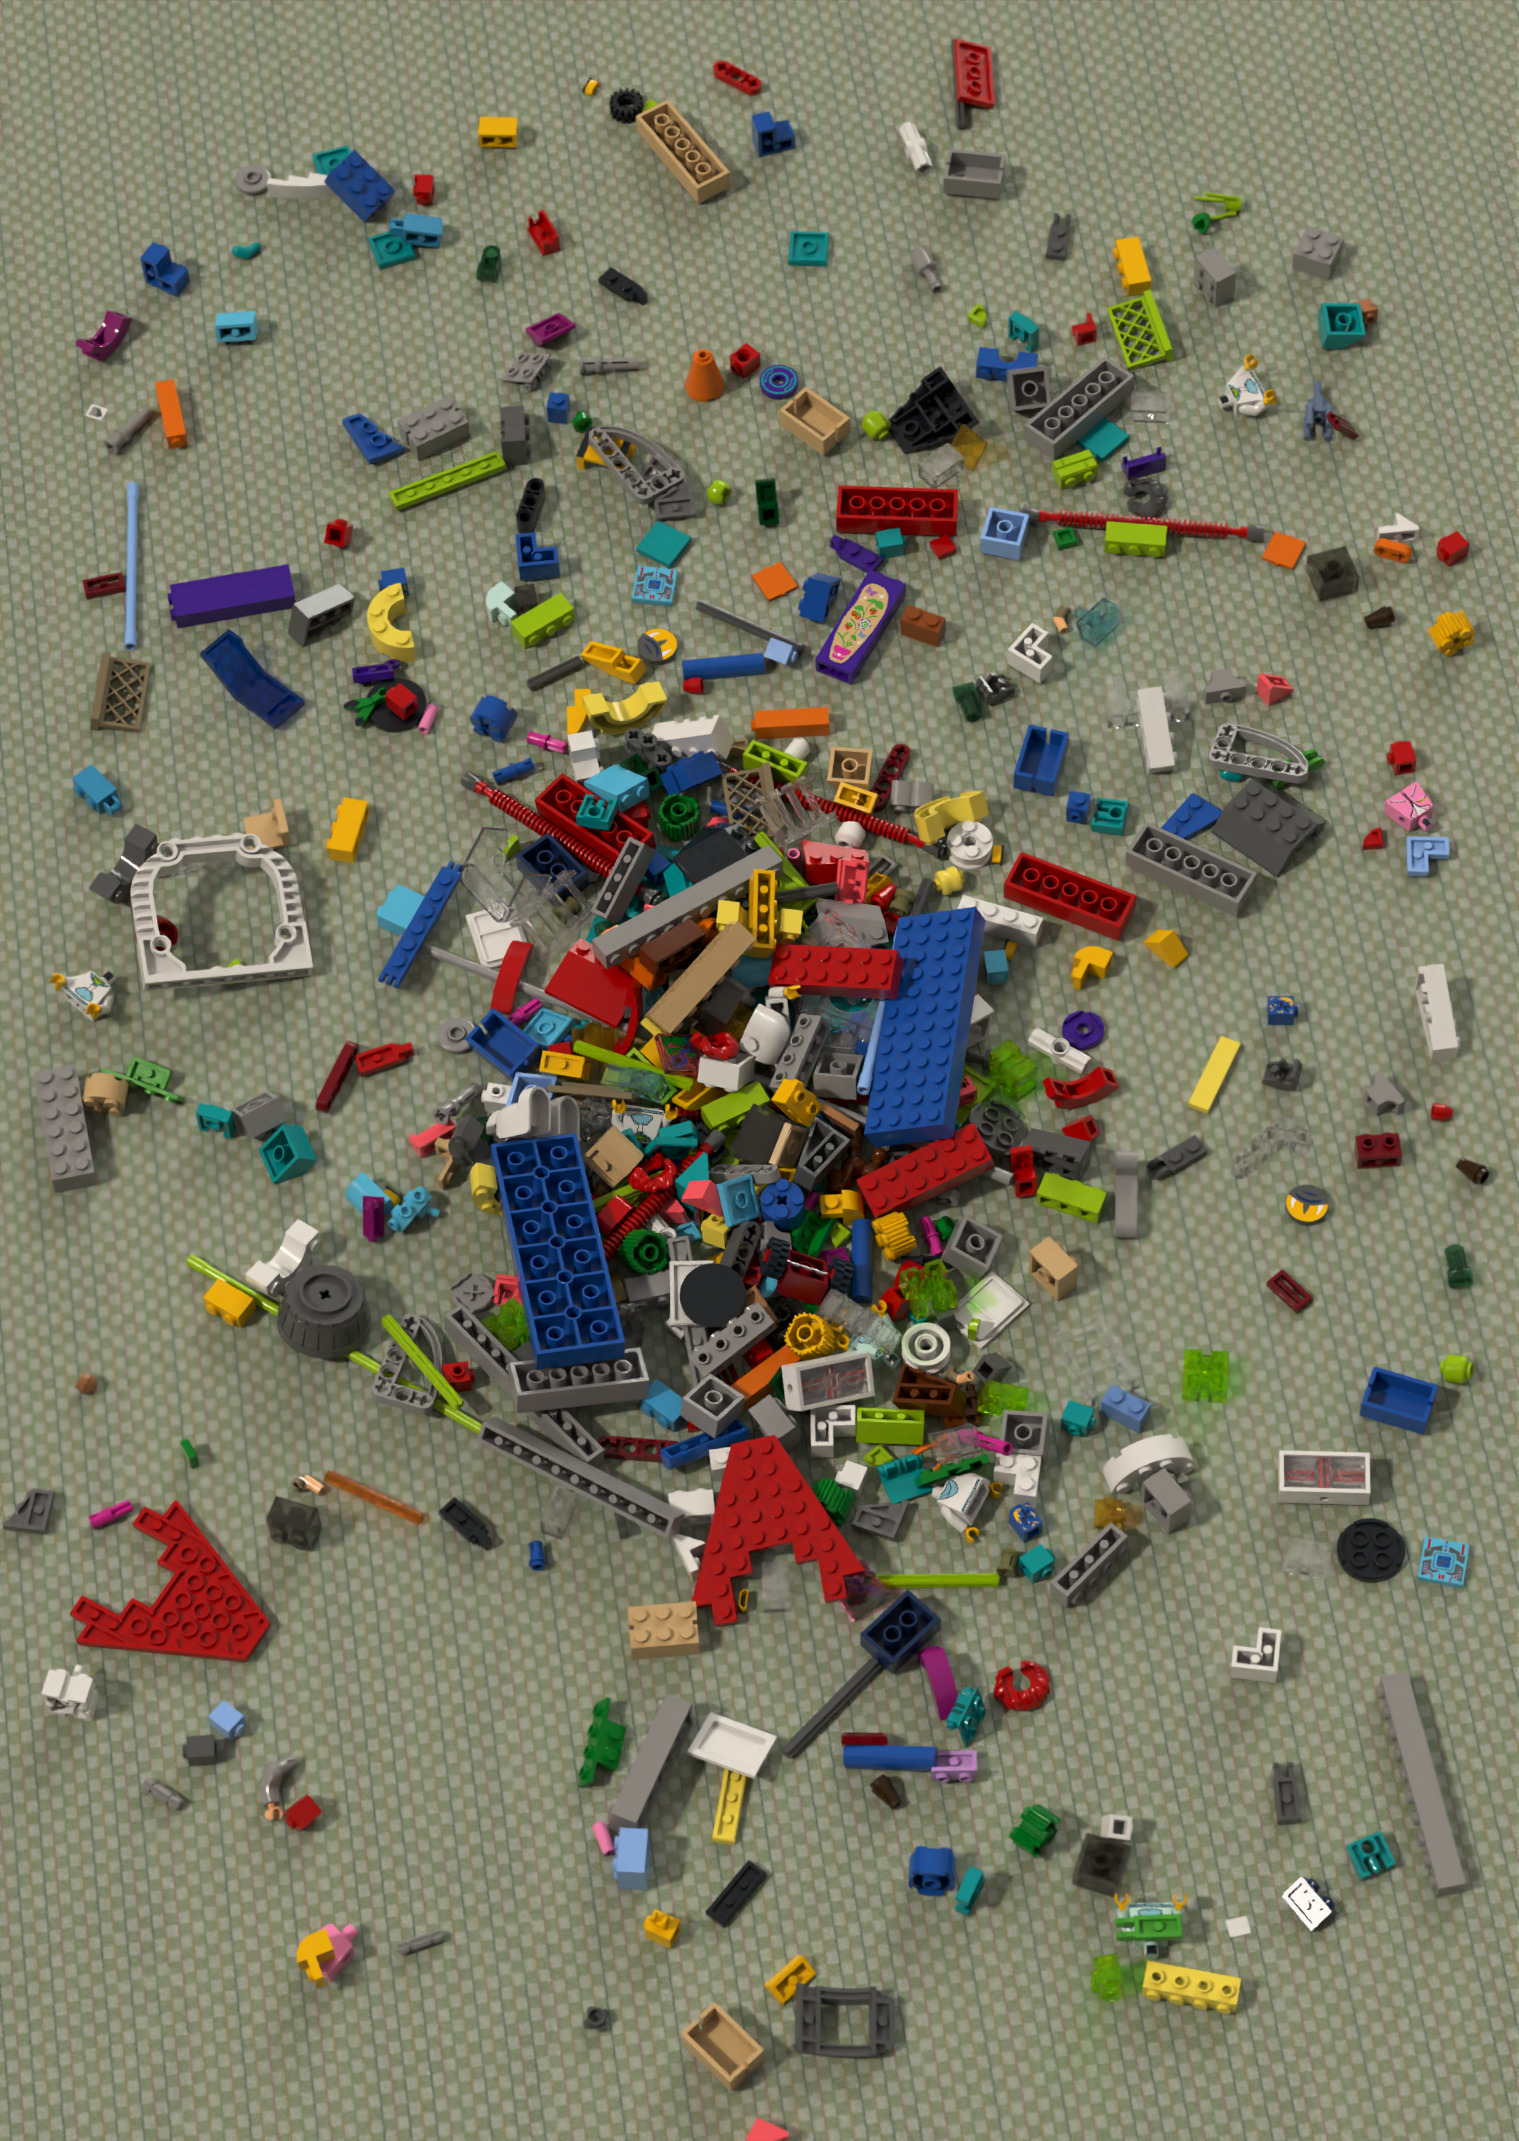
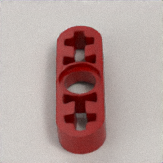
M721 60L714 64V76L717 79L749 96H756L761 92V81L757 77L727 61ZM735 76L742 77V79L738 81L733 80L732 78Z

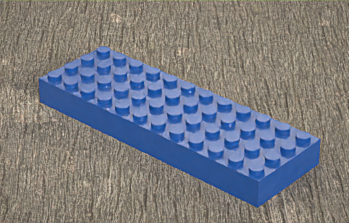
M976 907L898 918L893 950H898L904 962L897 999H885L864 1135L874 1147L954 1137L986 922Z
M577 1133L491 1144V1165L495 1167L498 1197L536 1370L624 1358V1335Z

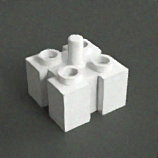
M76 1665L72 1676H69L70 1673L63 1669H49L41 1693L43 1701L46 1702L45 1706L48 1713L62 1716L68 1714L73 1715L77 1719L92 1721L99 1694L97 1689H95L93 1678L82 1673L84 1669L82 1666Z

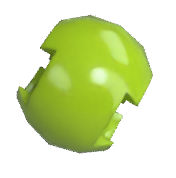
M715 480L711 487L707 489L706 495L712 504L723 505L727 498L731 496V488L725 481Z

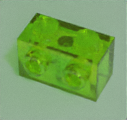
M986 1379L979 1391L977 1411L1003 1416L1004 1410L1025 1411L1028 1406L1029 1388Z
M1117 1953L1093 1958L1090 1985L1092 1993H1097L1099 2001L1111 2002L1122 1996L1123 1976Z

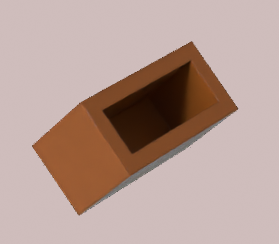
M908 605L900 620L901 635L935 647L939 646L946 633V618Z

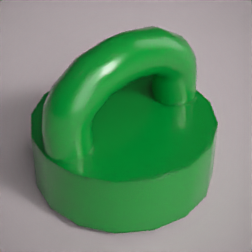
M1199 213L1193 217L1191 222L1195 230H1198L1200 234H1205L1212 220L1208 213Z
M579 410L576 417L572 420L575 431L579 433L586 432L588 426H592L593 423L590 416L582 410Z
M943 1216L937 1221L936 1232L940 1233L941 1240L950 1238L956 1225L949 1216Z

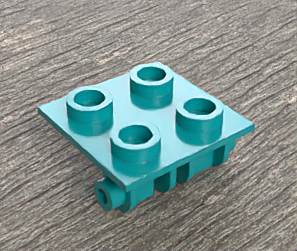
M913 1453L876 1467L891 1504H898L903 1500H909L932 1492L933 1487L931 1484L917 1488L914 1480L920 1476L919 1472L925 1470L921 1454L916 1456Z
M965 1687V1689L961 1690L955 1702L956 1707L952 1708L953 1712H950L946 1720V1727L954 1731L957 1728L959 1730L964 1747L966 1748L970 1740L972 1741L975 1738L979 1721H982L986 1715V1708L978 1687H975L974 1690L970 1687Z

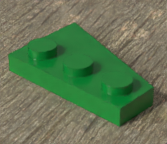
M987 1454L975 1458L974 1456H969L961 1459V1462L953 1464V1462L940 1466L941 1469L933 1471L932 1468L919 1472L920 1476L914 1480L917 1488L948 1479L950 1476H958L980 1469L990 1461Z

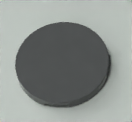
M992 1100L991 1102L977 1103L973 1106L966 1119V1126L974 1123L989 1153L997 1157H1010V1148L1022 1146L1028 1135V1129L1025 1128L1022 1120L1019 1118L1020 1114L1009 1105Z

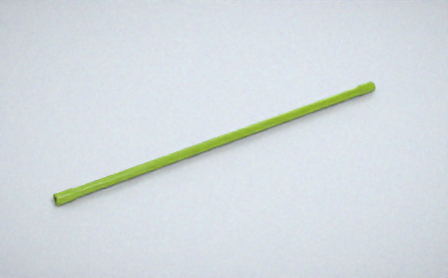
M191 1254L186 1261L188 1267L215 1281L218 1278L252 1297L257 1306L277 1317L278 1304L217 1270L196 1255ZM356 1350L344 1355L376 1375L381 1364ZM390 1371L383 1373V1376L386 1378H392L395 1375ZM399 1377L398 1385L428 1393L405 1378ZM436 1399L434 1409L479 1434L482 1423L459 1410H454L451 1405L441 1399Z

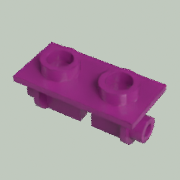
M363 1196V1236H366L369 1242H376L378 1237H385V1197Z

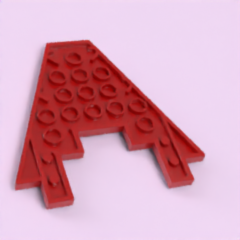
M775 1435L731 1444L691 1601H696V1609L712 1606L716 1627L739 1623L732 1579L754 1575L751 1553L793 1544L797 1565L818 1561L826 1604L848 1600L845 1577L864 1574L865 1569Z
M174 1500L164 1516L144 1506L132 1523L133 1528L168 1546L157 1563L158 1566L174 1575L152 1607L131 1598L120 1615L82 1595L70 1611L72 1618L86 1625L76 1640L77 1644L81 1646L247 1662L270 1629L271 1624L178 1501Z

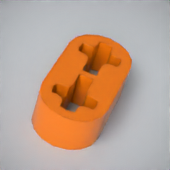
M1383 538L1378 539L1373 548V552L1377 556L1400 563L1409 562L1413 553L1410 546Z

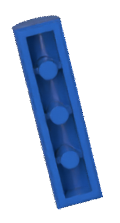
M763 653L682 660L684 681L698 677L708 680L765 674Z
M865 1218L856 1219L852 1222L851 1262L854 1264V1271L852 1272L853 1277L850 1284V1303H872L874 1229L871 1224L872 1220Z
M736 1420L715 1439L705 1432L661 1449L662 1462L667 1470H672L708 1456L709 1450L731 1447V1444L749 1440V1429L740 1420Z
M897 1745L844 1746L843 1762L845 1769L931 1771V1767H937V1747Z

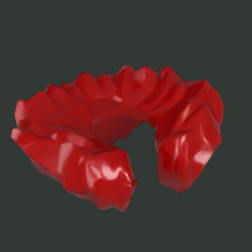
M695 1032L689 1040L692 1046L699 1048L711 1059L727 1061L731 1057L737 1058V1054L740 1051L736 1039L731 1033L727 1032L716 1033L715 1036L711 1034L707 1037H701L702 1034L700 1032Z
M657 1153L653 1158L645 1160L644 1164L635 1166L628 1174V1184L633 1189H640L642 1193L651 1192L653 1194L658 1189L668 1190L676 1176V1165L672 1160L666 1159L662 1153ZM665 1165V1169L658 1176L649 1177L647 1175L650 1171L663 1168Z
M1028 1660L1020 1662L1021 1673L1030 1680V1687L1023 1691L1014 1689L1012 1685L1013 1670L1007 1666L1000 1669L995 1677L994 1698L999 1700L1006 1710L1009 1708L1010 1710L1027 1711L1028 1709L1033 1710L1034 1707H1039V1704L1044 1702V1699H1047L1048 1694H1050V1678L1043 1667L1039 1666L1036 1662Z

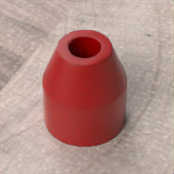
M690 678L683 681V690L691 694H703V678Z
M1432 1104L1431 1120L1445 1121L1452 1119V1108L1445 1104Z

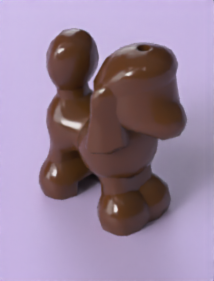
M851 1138L846 1151L849 1157L845 1158L842 1162L841 1170L833 1168L826 1175L829 1179L827 1191L832 1195L842 1194V1190H851L853 1178H861L879 1169L887 1158V1151L876 1147L870 1157L871 1163L868 1164L860 1156L863 1145L862 1141Z

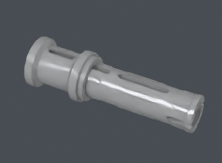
M596 356V358L584 359L580 357V374H584V372L600 374L602 371L639 370V358L601 359V357Z
M144 406L123 428H118L110 439L104 441L105 448L110 453L116 455L124 444L130 442V437L154 415L153 411L148 413L151 409Z
M472 1082L454 1098H447L443 1105L433 1109L432 1115L434 1120L442 1125L448 1123L450 1117L457 1116L464 1105L482 1092L481 1086L477 1082Z

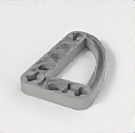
M600 426L590 431L588 443L638 504H648L658 496L667 493L674 486L677 487L684 482L685 473L670 455L646 437L618 426ZM611 438L621 439L638 446L658 460L667 470L645 481ZM611 449L614 451V454L606 455L603 451ZM622 463L625 465V468L617 469L615 464ZM633 477L637 482L628 483L626 479ZM660 482L665 487L658 489L654 487V484Z
M1222 724L1208 755L1209 766L1218 770L1295 784L1304 783L1308 778V762L1296 747L1277 736L1239 724ZM1237 738H1241L1272 748L1287 756L1293 762L1232 752ZM1221 744L1228 745L1227 747H1219ZM1240 761L1242 764H1234L1233 762ZM1254 765H1262L1263 767H1261V768H1255V767H1253V766H1254ZM1279 768V769H1282L1283 771L1277 772V771H1274L1273 769Z
M406 1314L402 1317L399 1325L414 1343L419 1332L426 1338L431 1348L433 1365L442 1374V1352L436 1332L422 1317L415 1314ZM410 1323H413V1324L411 1325V1327H410V1332H408V1331H407V1325H410ZM393 1338L372 1384L371 1396L374 1401L420 1415L429 1414L433 1410L439 1391L432 1383H430L428 1393L397 1384L409 1356ZM392 1355H399L402 1359L393 1361L390 1357ZM390 1371L395 1375L392 1378H386L383 1376V1373ZM382 1384L385 1385V1391L378 1393L382 1389ZM400 1394H405L408 1396V1399L400 1401L396 1397Z

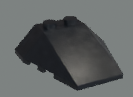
M939 366L921 380V385L915 392L912 391L909 395V400L903 407L900 406L889 419L891 423L889 432L903 453L907 454L962 435L980 422L942 367Z
M715 823L702 828L672 861L695 885L761 848L739 823Z

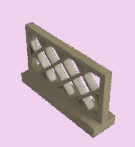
M110 652L102 653L90 730L98 731L99 727L140 732L151 667L150 662L111 657ZM114 664L123 665L125 670L117 673L113 666ZM136 668L146 669L145 673L137 676L133 670ZM130 673L134 679L126 683L122 676ZM118 680L123 686L114 690L110 683ZM138 682L142 689L135 693L130 687ZM127 690L131 696L123 700L119 693ZM115 696L120 703L112 707L107 700ZM135 699L139 706L132 710L127 703ZM124 706L128 713L120 716L115 710ZM110 713L117 718L113 722L104 721V717ZM132 716L137 723L136 725H129L124 720Z
M770 762L761 763L762 768L721 774L729 823H739L733 817L737 812H740L745 817L739 825L748 832V835L753 840L758 834L756 831L762 825L769 830V833L766 835L770 840H774L775 843L783 842ZM759 775L760 777L755 785L747 781L750 776ZM736 779L739 783L733 788L727 785V780ZM744 784L751 788L746 795L738 791ZM755 791L763 795L758 802L750 798ZM734 795L742 798L738 805L730 802ZM746 802L754 805L749 812L741 808ZM758 808L766 812L761 819L753 815ZM749 818L757 822L752 830L744 825Z
M558 1081L557 1085H547V1091L555 1094L556 1098L571 1096L578 1105L613 1108V1099H615L616 1105H620L622 1099L625 1100L626 1105L641 1106L642 1089Z

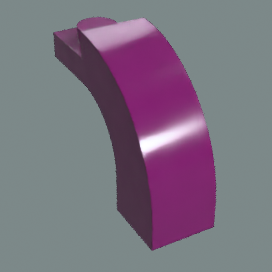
M107 310L99 331L90 339L78 338L75 346L81 348L82 354L97 361L105 360L122 343L132 318L118 311Z
M929 1646L921 1651H917L930 1685L935 1711L940 1721L947 1720L950 1712H953L952 1708L956 1707L955 1702L958 1698V1692L943 1647Z

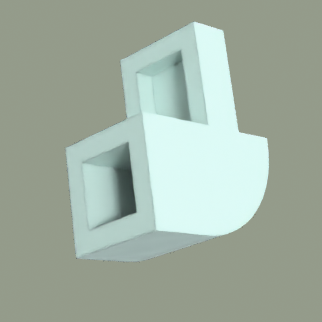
M500 581L487 593V614L492 623L498 619L501 624L507 625L511 629L510 622L517 618V614L511 609L516 605L515 592Z

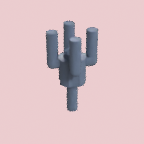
M1315 381L1313 383L1314 397L1309 399L1308 404L1305 406L1306 416L1303 419L1304 440L1310 441L1312 439L1314 423H1322L1324 441H1331V429L1333 426L1326 418V415L1330 411L1333 412V406L1328 404V400L1322 396L1321 382Z

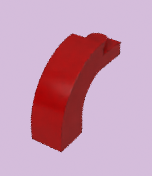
M1098 1066L1091 1073L1078 1080L1065 1082L1048 1077L1042 1081L1047 1097L1054 1100L1056 1107L1060 1109H1075L1096 1103L1120 1088L1113 1071Z

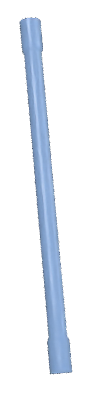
M129 482L127 484L126 630L124 635V648L127 650H135L137 647L136 581L139 484L137 482Z
M895 931V935H894V939H893V942H894V943H895L896 931ZM885 999L879 1000L863 1070L859 1077L857 1092L862 1095L869 1094L873 1079L872 1074L876 1062Z

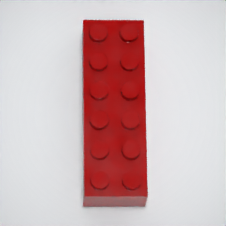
M838 485L836 532L876 533L886 529L900 528L901 534L943 536L947 534L948 536H957L958 489Z
M563 773L535 799L538 815L614 864L628 837L638 840L652 849L657 848L654 833L619 810L609 831L578 826L576 816L585 795H594V806H596L601 798ZM605 802V807H604L605 810H606L607 807H608V803H607V802Z
M1020 852L1004 882L1003 897L1117 941L1120 940L1136 909L1137 896Z
M776 944L768 984L771 988L800 985L801 988H797V993L805 995L897 999L904 960L898 950Z
M971 1123L955 1131L953 1138L939 1139L856 1181L876 1220L895 1211L897 1213L905 1212L995 1168L975 1124Z

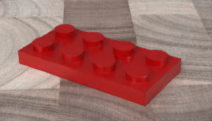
M956 39L953 43L957 101L993 109L995 97L991 47Z

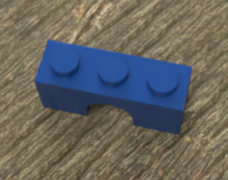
M980 347L976 364V378L1007 382L1006 370L1038 366V354L1018 352V357L1015 361L1006 363L999 359V349Z

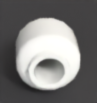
M855 821L844 822L835 835L837 846L858 849L865 839L864 829Z

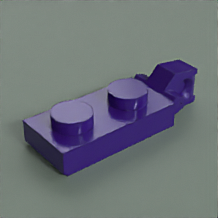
M836 535L830 539V548L836 551L835 553L839 555L840 559L865 573H868L869 570L875 572L883 563V557L846 538L843 540V538Z

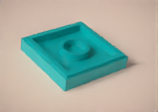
M349 145L312 154L317 173L328 175L351 154Z
M790 231L788 266L827 267L829 232Z
M389 232L368 238V243L379 270L416 260L412 245L401 243V237L392 236Z
M1104 417L1075 443L1084 450L1089 449L1092 456L1103 462L1129 440V435Z
M657 521L636 547V552L670 569L692 540L690 536Z
M655 1137L642 1151L644 1154L643 1158L650 1159L657 1153H662L666 1159L684 1160L698 1146L697 1138Z

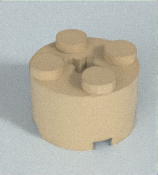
M93 1073L91 1078L87 1076L82 1098L83 1105L89 1108L88 1112L90 1114L99 1115L102 1111L109 1112L113 1116H121L125 1108L128 1082L121 1078V1081L116 1080L115 1075L108 1073Z

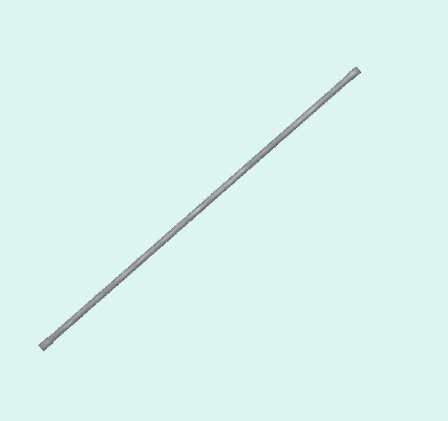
M401 933V935L399 936L398 943L404 933ZM424 943L420 950L423 954L494 982L497 980L498 971L427 943ZM521 980L519 981L517 991L611 1027L544 993L545 990ZM623 1021L616 1030L626 1033L628 1023ZM640 1028L636 1038L649 1042L653 1036L647 1030ZM678 1045L679 1047H683L682 1050L687 1049V1048H684V1047H686V1045H684V1046H683V1045ZM696 1049L690 1050V1052L697 1055L693 1059L699 1062L700 1057L704 1053L698 1050L695 1052ZM754 1073L753 1080L750 1083L759 1081L763 1088L771 1090L769 1088L771 1079ZM817 1097L816 1100L821 1105L827 1104L858 1123L859 1126L865 1128L866 1116ZM923 1141L907 1143V1145L920 1149L932 1142ZM998 1167L983 1173V1175L1008 1186L1011 1185L1014 1179L1013 1173Z

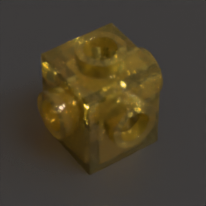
M1114 1497L1095 1499L1094 1529H1104L1109 1523H1113L1121 1530L1122 1521H1126V1508H1122V1499Z

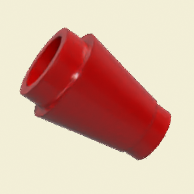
M890 883L873 894L870 905L879 906L881 912L888 910L895 898L897 886Z

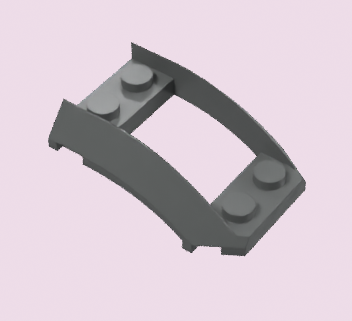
M801 1983L797 1984L792 2000L795 2001V2043L792 2047L796 2053L841 2058L871 2057L894 2046V2000L887 1994L884 1996L876 1990V1986H871L870 1988H833L823 1986L810 1987L803 1986ZM821 2005H869L868 2044L837 2045L820 2043Z

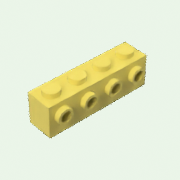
M754 1184L759 1209H761V1194L769 1184ZM711 1214L701 1225L703 1242L725 1249L733 1226L726 1227L724 1214L722 1217Z
M1147 1961L1142 1996H1146V1998L1153 2001H1159L1160 1999L1168 2000L1175 2005L1189 2004L1201 2010L1207 2008L1216 2009L1217 2012L1222 2014L1236 2013L1241 1978Z

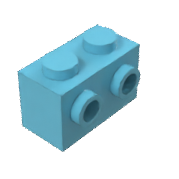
M256 311L217 314L215 331L218 343L256 340L259 326Z

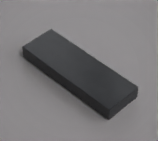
M748 1860L705 1911V1915L725 1928L764 1881L767 1873Z

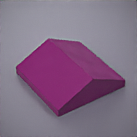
M556 313L525 328L535 345L539 346L575 329L576 326L562 314Z

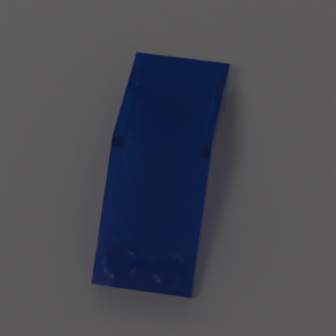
M230 629L199 653L231 696L275 730L305 705L301 697L263 670L245 647L243 639Z

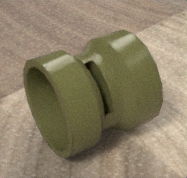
M899 888L895 892V900L891 902L889 910L898 916L907 917L910 912L909 907L914 903L916 896L907 890Z

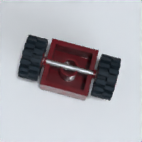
M771 1237L766 1244V1248H764L759 1271L761 1275L777 1280L779 1294L819 1306L824 1295L839 1300L845 1297L849 1289L848 1286L851 1284L850 1280L853 1277V1262L835 1257L832 1263H830L829 1269H827V1261L790 1250V1242Z

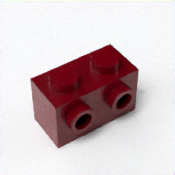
M1399 1133L1362 1134L1355 1137L1354 1150L1357 1169L1401 1166L1402 1152Z

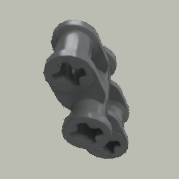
M638 728L628 729L624 736L626 740L624 745L625 752L630 756L638 753L647 769L656 765L661 774L667 772L666 767L670 765L672 758L668 752L657 746V737L652 733H643Z

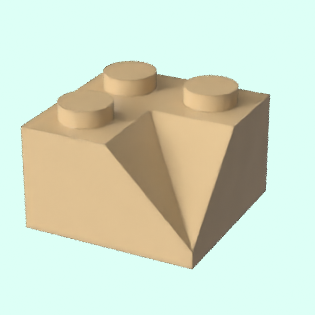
M831 747L827 783L837 790L840 783L844 782L869 791L873 767V750Z
M1047 1237L1029 1251L1028 1272L1056 1301H1059L1077 1287L1078 1263L1073 1256H1068L1064 1252L1062 1245L1058 1241L1054 1242L1050 1237Z

